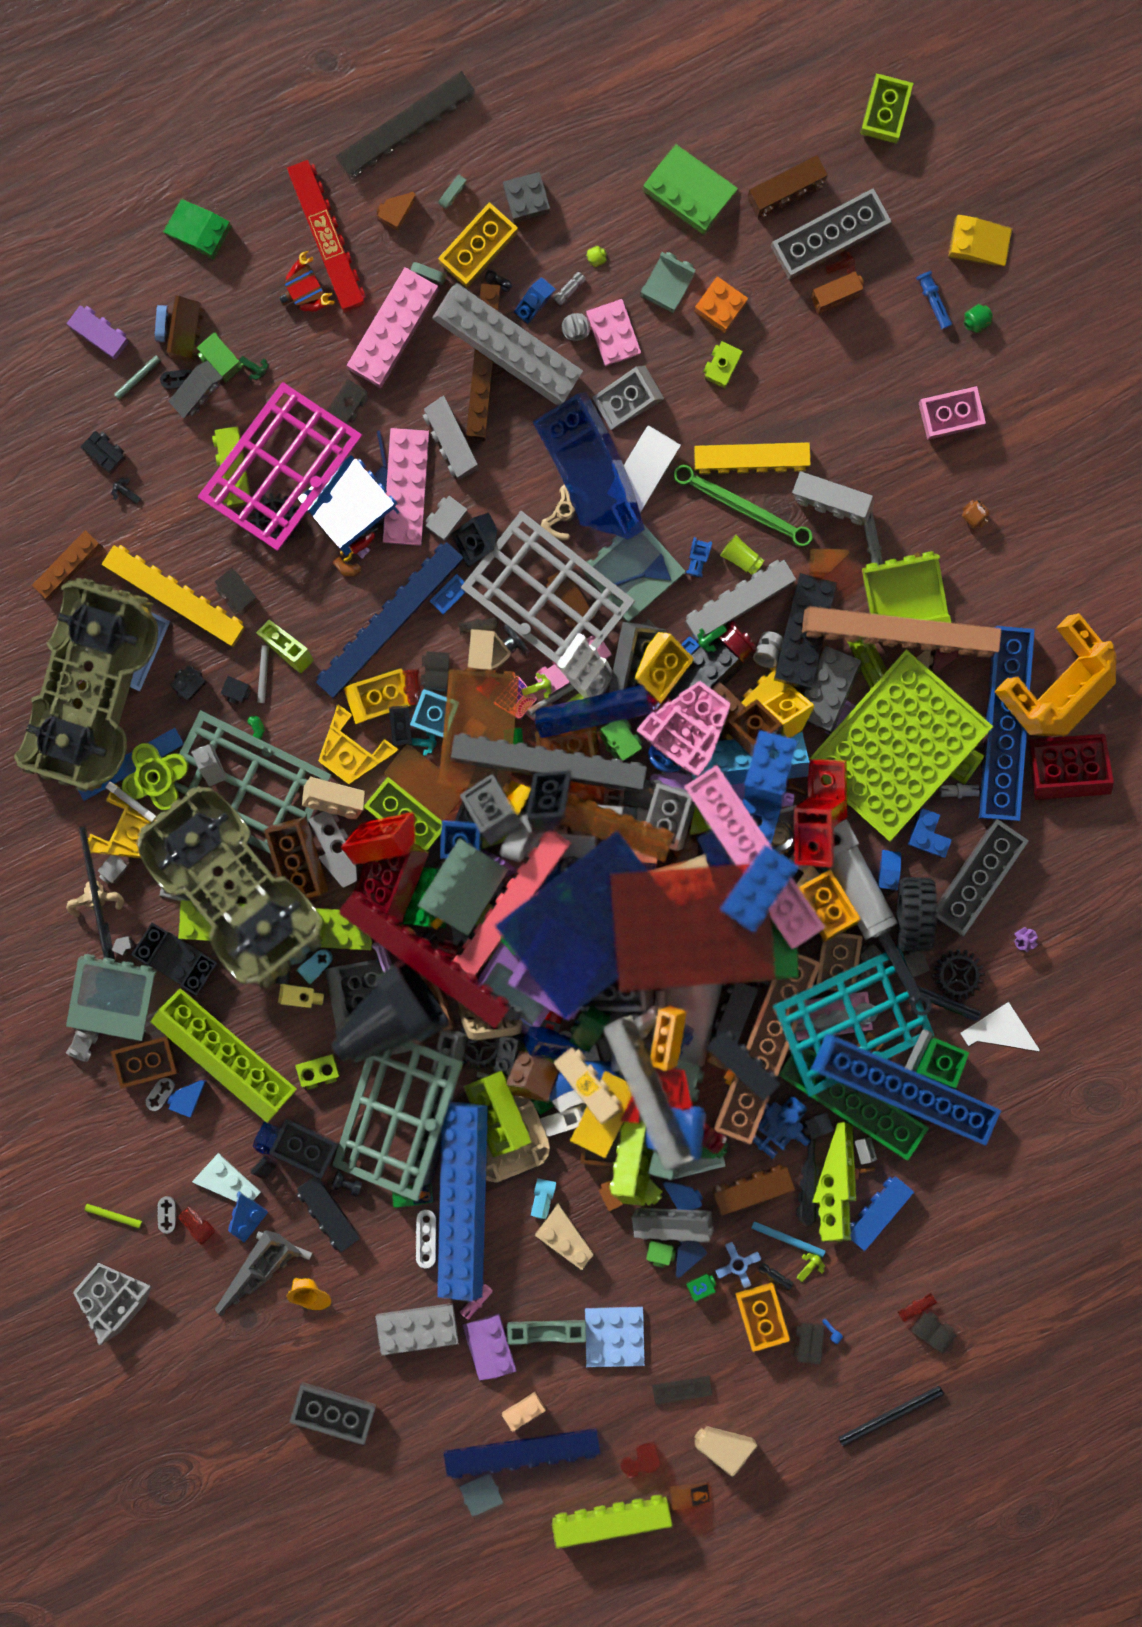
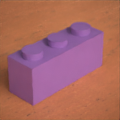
M80 305L67 322V325L116 360L129 342L125 338L127 335L118 328L116 331L111 328V323L105 318L99 319L94 316L96 312L88 306L83 308Z

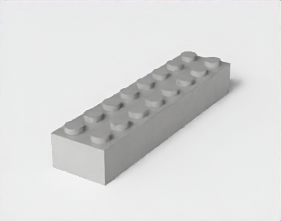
M458 283L451 287L432 317L434 321L556 405L564 403L583 370Z

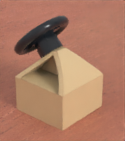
M507 624L503 628L509 637L503 642L494 631L471 629L468 670L492 673L508 660L511 653L516 651V648H519L525 655H529L530 651Z

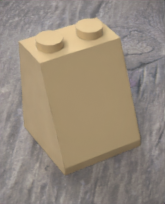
M706 1426L704 1430L701 1428L694 1436L696 1438V1447L732 1476L757 1446L752 1437Z

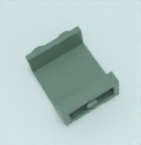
M662 252L646 285L643 286L640 296L674 313L696 270L691 263L687 261L682 263L672 253L667 252L665 254Z

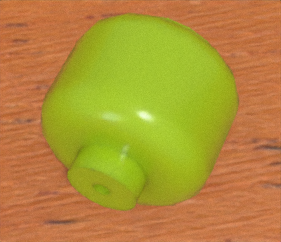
M595 246L587 251V259L594 267L606 262L605 256H607V252L604 248L601 249L600 246Z

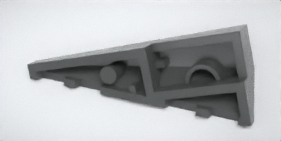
M265 1230L215 1308L217 1314L223 1316L225 1314L224 1310L232 1304L237 1305L240 1303L239 1299L246 1293L250 1295L273 1277V1272L280 1267L285 1268L288 1265L287 1262L294 1256L298 1258L301 1255L300 1250L280 1234Z

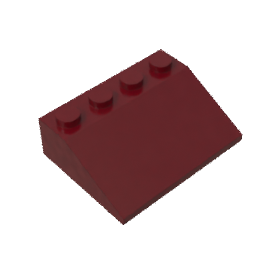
M1105 734L1029 739L1031 775L1035 800L1112 794L1114 781Z
M414 843L410 848V852L405 856H395L391 859L385 858L377 862H367L363 865L354 891L363 893L371 903L378 904L386 914L393 915L399 922H402L429 853Z

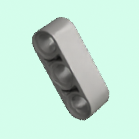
M520 811L518 816L523 824L508 834L502 846V857L519 862L523 860L536 834L532 833L527 822V812Z

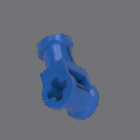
M696 537L693 538L689 558L691 562L689 570H686V574L694 577H703L702 569L709 557L712 546L711 541L707 543L697 540Z

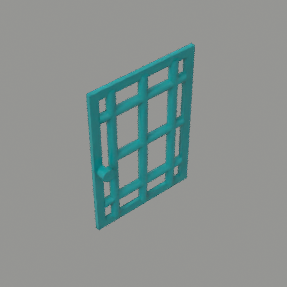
M897 946V949L907 966L901 949ZM886 952L774 1005L809 1096L839 1083V1081L825 1076V1080L814 1085L812 1078L821 1073L814 1070L808 1071L801 1054L802 1050L812 1045L816 1054H818L821 1048L820 1042L824 1040L826 1034L833 1036L853 1026L860 1044L859 1048L866 1051L903 1035L905 1041L883 1052H873V1054L884 1059H888L916 1045L920 1034L911 1037L909 1031L920 1025L934 1036L927 1015L918 1016L917 1019L906 1024L899 1003L910 997L907 991L895 996L888 976L896 973L894 966L887 969L884 968L883 962L889 960ZM876 966L878 973L847 988L845 987L843 981ZM881 980L889 1000L856 1015L849 995ZM837 985L839 992L806 1007L804 1000ZM842 999L849 1019L817 1034L809 1014ZM918 1001L916 1004L917 1010L920 1012L925 1011L922 1002ZM797 1004L799 1011L786 1016L784 1010ZM892 1007L899 1028L867 1043L860 1022ZM802 1018L810 1038L797 1044L790 1023Z

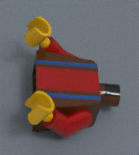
M306 251L300 254L299 259L286 276L284 284L288 291L278 297L283 306L293 301L297 309L317 312L326 307V305H333L335 302L328 301V297L332 294H324L310 265H306V263L314 260L313 257L306 259V254L309 252Z

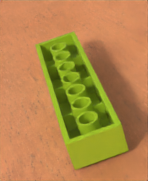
M181 988L158 1010L150 1021L267 1123L296 1091V1088Z

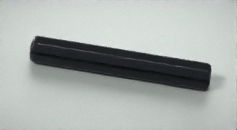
M917 986L920 993L924 992L926 998L932 1004L974 1021L980 1019L981 1012L979 1010Z

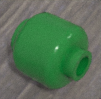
M975 305L965 312L964 325L967 330L979 333L991 325L993 314L986 305Z

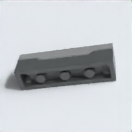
M636 1208L632 1216L634 1237L706 1242L710 1240L714 1232L712 1211Z

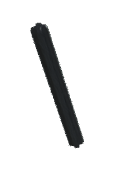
M937 1386L839 1436L838 1439L841 1445L845 1447L942 1397L944 1393L941 1387Z

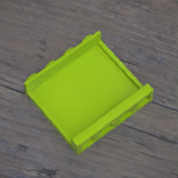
M930 551L922 553V557L915 558V555L905 556L902 561L890 559L886 560L885 564L882 565L877 563L866 564V568H862L869 613L951 623L939 564L940 555Z

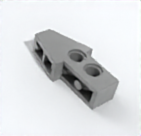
M323 811L308 819L326 853L319 857L320 861L343 888L357 882V864L353 865L344 851L335 853L333 850L335 843L341 842L344 844L346 839H348L344 828L340 829L337 824L340 821L338 816ZM328 825H332L335 829L332 836H327L324 832L325 827Z

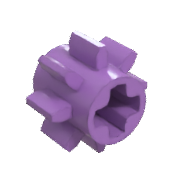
M1024 927L1014 934L1017 937L1014 942L1018 949L1029 952L1038 946L1035 942L1038 937L1033 929Z

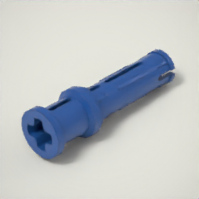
M928 271L916 277V280L920 282L923 289L922 293L925 297L927 296L940 328L943 329L952 325V322L937 292L939 287L935 285L931 276L932 271Z

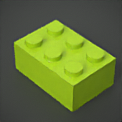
M876 73L860 134L897 144L913 83Z

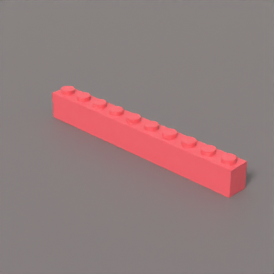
M556 831L545 832L541 836L539 847L532 849L528 855L530 857L529 861L523 863L517 870L519 875L516 879L512 878L506 886L508 888L506 893L499 895L495 901L497 903L494 909L491 908L484 916L486 921L483 925L480 923L473 932L476 935L472 940L470 938L463 946L465 949L461 955L458 954L453 961L459 963L465 972H470L475 976L479 974L501 943L500 937L513 916L527 907L572 844Z

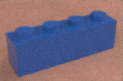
M896 1176L893 1178L889 1177L884 1182L883 1186L885 1188L880 1193L876 1192L871 1198L872 1203L868 1208L865 1206L858 1214L860 1216L856 1222L852 1221L850 1223L851 1240L864 1251L914 1193Z

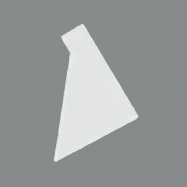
M1009 1002L961 1032L968 1046L976 1041L1039 1051V1048Z

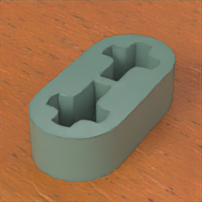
M458 175L442 195L438 204L447 209L462 191L467 180Z
M413 262L411 271L421 277L444 285L447 277L446 274L417 262Z

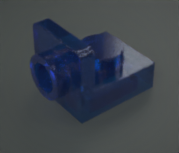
M264 1121L254 1139L252 1147L261 1154L266 1153L270 1155L269 1152L281 1129Z

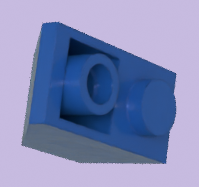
M541 277L531 285L514 312L529 324L548 302L556 289Z

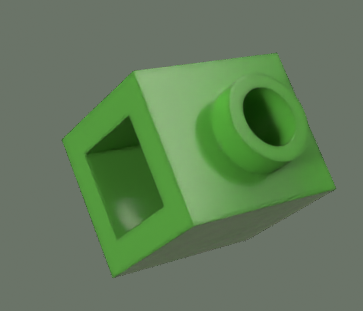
M650 1240L646 1260L652 1261L655 1266L664 1267L669 1265L670 1261L674 1262L676 1250H673L672 1244Z

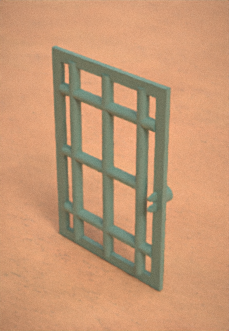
M200 710L179 754L183 755L189 764L198 767L194 757L188 755L197 735H200L210 740V744H213L215 750L217 745H220L252 761L243 781L225 773L227 779L224 781L239 788L231 804L236 811L245 793L248 792L281 808L273 825L282 823L287 812L299 818L307 817V820L310 819L314 810L306 807L305 811H302L292 806L293 799L300 785L304 787L308 781L304 778L307 772L325 781L329 780L331 774ZM204 721L218 727L215 734L201 728ZM224 731L262 749V754L265 757L275 755L299 767L298 774L296 775L221 738ZM259 765L293 781L284 801L250 785ZM198 768L189 788L176 781L174 785L177 791L185 794L184 797H186V793L190 789L198 787L203 775ZM237 812L248 826L263 833L268 828V826ZM250 835L248 843L271 854L267 840L264 842Z
M408 1042L400 1046L413 1051L409 1065L390 1058L393 1048L385 1051L383 1055L377 1054L366 1058L332 1166L418 1201L463 1062L414 1042ZM420 1054L439 1061L435 1076L416 1069ZM376 1060L381 1063L370 1097L366 1098L364 1093L374 1061ZM446 1064L452 1066L448 1081L442 1079ZM387 1066L406 1073L395 1109L376 1102ZM413 1076L432 1083L421 1120L402 1112ZM439 1086L443 1087L445 1091L436 1119H429ZM363 1104L366 1106L356 1141L354 1142L350 1140L360 1105ZM374 1109L392 1116L381 1153L362 1145ZM399 1119L418 1127L407 1163L388 1156ZM425 1129L431 1131L420 1168L414 1167ZM347 1147L353 1149L349 1163L343 1162ZM360 1153L378 1160L374 1174L355 1167ZM385 1163L404 1171L400 1185L381 1177ZM411 1174L417 1176L413 1190L407 1188Z

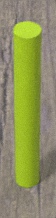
M86 1204L84 1210L139 1229L142 1223L140 1220L90 1204Z

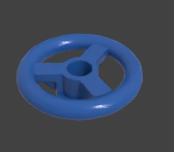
M653 745L649 748L648 757L656 769L662 772L673 773L682 768L678 764L674 766L673 761L668 759L662 752L656 750Z

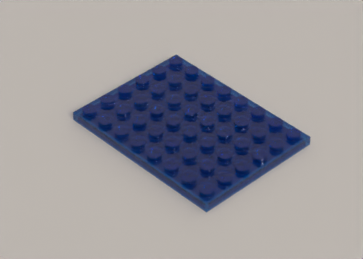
M617 830L493 926L559 1013L566 1019L688 923Z

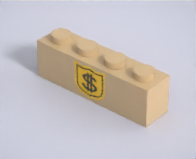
M571 1048L557 1059L554 1064L600 1123L606 1124L622 1111V1108L619 1106L622 1103L616 1095L612 1096L608 1092L610 1088L603 1079L600 1081L597 1078L596 1074L598 1072L591 1064L589 1066L586 1064L584 1054L579 1049L576 1051Z

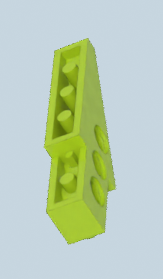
M845 1122L837 1123L813 1199V1203L820 1204L819 1217L821 1218V1227L819 1233L822 1241L826 1242L851 1241L849 1202L856 1201L853 1125ZM833 1179V1180H834V1184H833V1186L831 1187V1186H830V1181ZM834 1198L835 1203L831 1206V1200ZM835 1217L836 1223L832 1225V1219Z

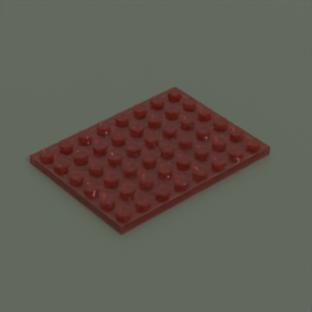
M751 863L610 874L619 992L776 979L770 909L754 932H751L719 910Z

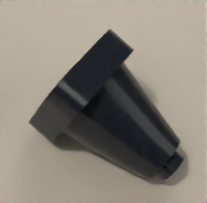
M404 961L394 964L377 976L378 985L335 1030L337 1039L332 1041L331 1044L341 1060L346 1061L351 1058L358 1062L413 1040L421 1042L430 1039L449 1026L445 1012L420 973Z

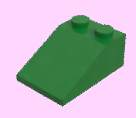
M181 199L163 233L214 260L232 226L230 221L217 214Z

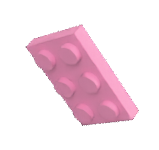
M622 299L586 311L605 366L641 354Z

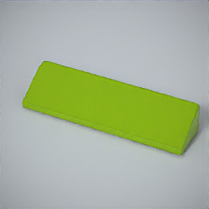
M864 640L848 642L854 657L862 661L861 671L870 689H872L887 672L875 645L864 644Z

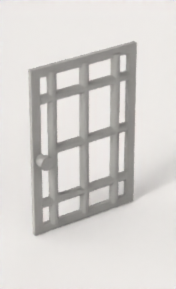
M522 511L519 512L495 543L494 551L483 558L461 586L464 591L557 665L562 659L563 654L584 628L596 637L590 646L597 650L632 604L635 603L634 599ZM522 522L534 530L530 537L518 528ZM514 534L525 544L514 558L510 560L500 550ZM542 536L570 559L566 565L536 542L538 538ZM530 548L561 571L548 588L544 587L518 566ZM497 558L507 567L495 582L491 583L481 574L492 560ZM576 564L606 587L602 594L572 571ZM512 571L542 594L529 612L499 589ZM566 577H569L596 599L584 617L553 594ZM476 581L488 589L484 596L472 587ZM612 593L624 601L620 608L608 599ZM493 595L497 596L560 646L557 651H552L530 633L531 627L529 624H518L490 601ZM548 600L578 623L565 641L535 618ZM604 605L614 615L600 631L589 621L600 607Z

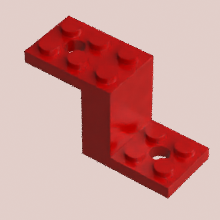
M809 759L808 798L794 808L795 865L833 867L834 827L847 818V761ZM824 775L831 777V784H826L823 781ZM810 842L818 844V851H813L810 848Z

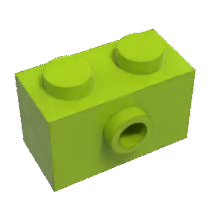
M721 342L720 346L716 345L711 354L714 356L712 362H707L703 372L706 373L704 379L725 388L742 351L725 342Z

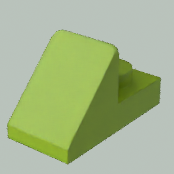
M973 749L950 776L966 784L984 755Z

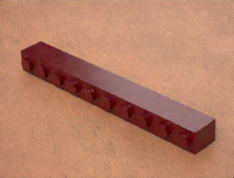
M354 891L338 914L492 1027L496 1028L512 1006L504 996L495 994L489 985L480 983L474 974L465 972L459 963L450 961L446 958L444 952L438 949L435 950L426 939H420L411 928L404 927L396 917L386 914L381 906L367 900V896L363 893Z

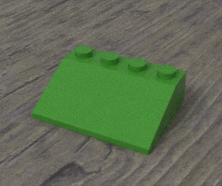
M678 145L672 148L643 186V192L704 235L738 189Z

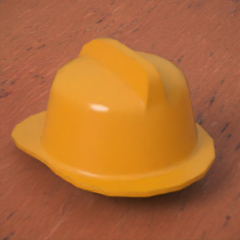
M295 1278L292 1290L287 1294L289 1302L311 1310H323L331 1304V1297L319 1290L317 1284L311 1279Z

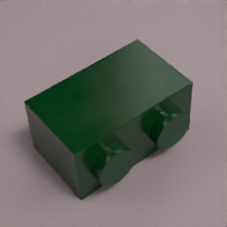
M590 1005L587 1011L583 1010L578 1020L580 1023H575L570 1033L573 1035L569 1042L589 1053L605 1029L610 1016Z

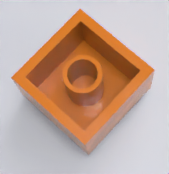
M717 276L695 306L694 312L726 333L746 305L748 298Z

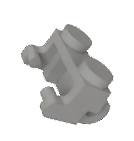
M76 1028V1034L66 1054L87 1062L91 1055L89 1048L91 1043L95 1044L97 1041L98 1033Z

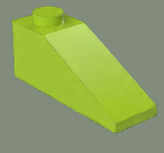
M268 620L256 632L264 642L299 673H302L314 661L305 646L271 620Z

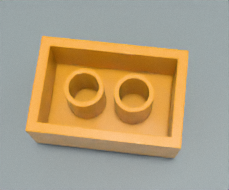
M831 869L798 887L825 927L819 931L824 942L855 926L861 918Z
M773 1283L735 1293L753 1352L790 1341Z

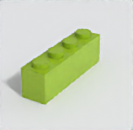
M237 426L215 430V436H212L214 447H218L219 454L215 455L217 466H221L241 439ZM243 450L223 476L227 481H229L243 462ZM245 471L235 486L250 496L247 473ZM231 492L223 501V503H227L229 508L248 504Z

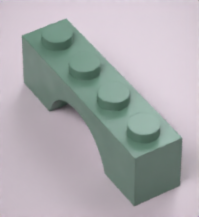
M585 1320L508 1322V1344H528L541 1341L586 1342Z

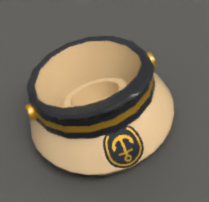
M778 820L771 847L779 854H784L794 845V830L788 823Z

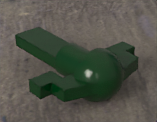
M241 356L239 359L240 363H243L245 367L256 373L248 377L250 381L252 379L257 381L265 376L268 367L266 359H262L260 362L262 366L260 367L244 356Z

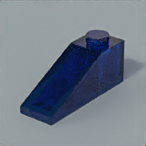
M531 1026L523 1039L530 1056L559 1059L571 1048L576 1051L579 1049L583 1054L586 1052L569 1042L570 1038L549 1028Z

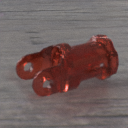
M419 670L402 671L405 677L403 691L407 696L408 703L415 705L418 700V693L421 691V687L418 685Z

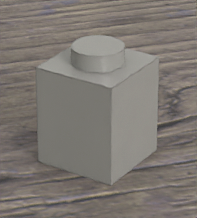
M110 855L97 871L101 874L99 877L104 882L115 884L128 869L129 865L118 856Z

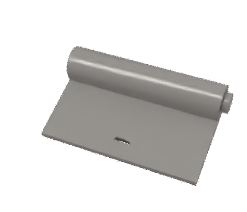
M671 965L666 967L661 990L668 992L666 1007L673 1006L687 1011L679 1061L698 1066L705 1065L708 1052L706 1047L710 1043L724 982V976L721 975L720 971L710 970V972L703 974ZM653 1029L652 1040L654 1041L655 1030Z

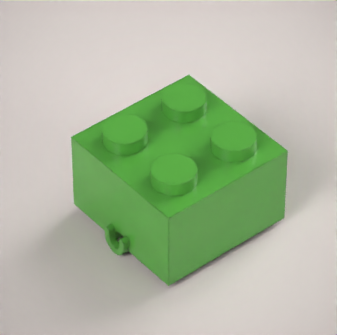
M216 333L210 335L197 347L200 352L197 354L203 363L208 361L223 377L222 379L225 382L230 380L244 366L218 338Z
M620 716L603 727L598 732V735L606 745V751L610 752L615 759L624 762L642 749L640 746L642 742L636 734L633 736L629 730L631 728L630 724L625 718L622 719Z

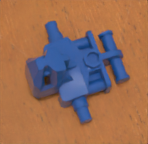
M789 1097L782 1106L776 1102H772L771 1105L767 1103L764 1115L757 1127L766 1137L762 1140L755 1134L752 1142L758 1146L757 1148L760 1151L763 1150L768 1154L771 1159L778 1152L767 1144L770 1140L782 1150H785V1146L794 1138L804 1146H807L810 1140L801 1132L803 1125L799 1122L807 1112V1108L794 1097Z

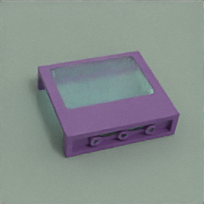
M501 942L478 981L483 985H489L498 996H504L509 1001V1004L520 1007L522 1009L520 1016L522 1020L521 1032L528 1036H534L550 1009L507 984L525 953L521 952L513 955L505 944Z

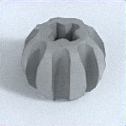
M571 314L563 320L562 332L569 340H582L589 335L590 322L583 314Z

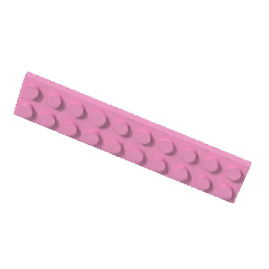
M717 765L684 787L742 875L763 845H768L772 848ZM791 877L767 913L791 949H794L825 927Z

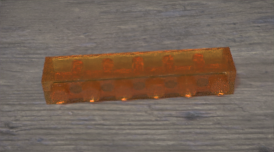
M574 794L568 795L565 817L560 822L665 861L674 834L668 829L657 828L649 822H641L635 820L630 815L619 814L611 808L600 807L595 802L584 801Z

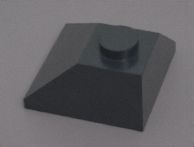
M490 513L473 517L451 533L468 567L494 551L498 529Z

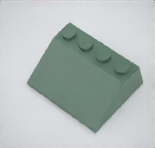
M458 839L418 905L468 935L508 869Z

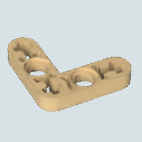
M458 1002V1012L468 1038L472 1040L517 1035L522 1031L521 1019L511 1020L507 1018H502L496 1026L499 1029L493 1030L490 1024ZM467 1017H474L476 1019L470 1020Z

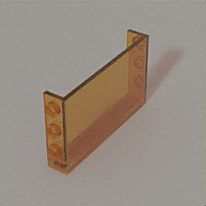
M466 667L465 671L449 669L439 786L454 787V791L465 792L466 788H472L493 774L502 790L508 792L509 771L451 762L454 736L460 733L468 734L471 738L487 737L490 739L489 741L505 740L509 744H513L519 676L515 675V672L504 671V674H496V670L485 669V672H477V668Z

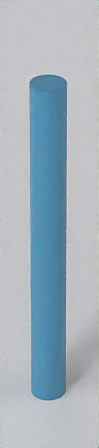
M754 1221L751 1229L823 1258L825 1254L823 1249Z

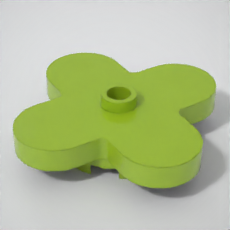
M149 743L139 744L132 752V761L136 767V772L128 775L123 780L122 790L133 799H140L149 795L157 808L168 810L176 800H179V794L174 782L187 774L189 769L188 761L181 754H171L161 758L154 745ZM154 773L158 774V780L154 779Z

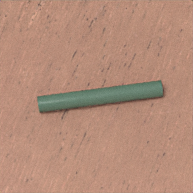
M155 355L114 395L120 400L161 360Z

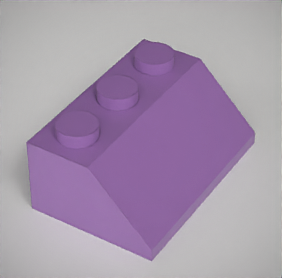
M499 1313L462 1324L479 1380L495 1378L516 1371Z

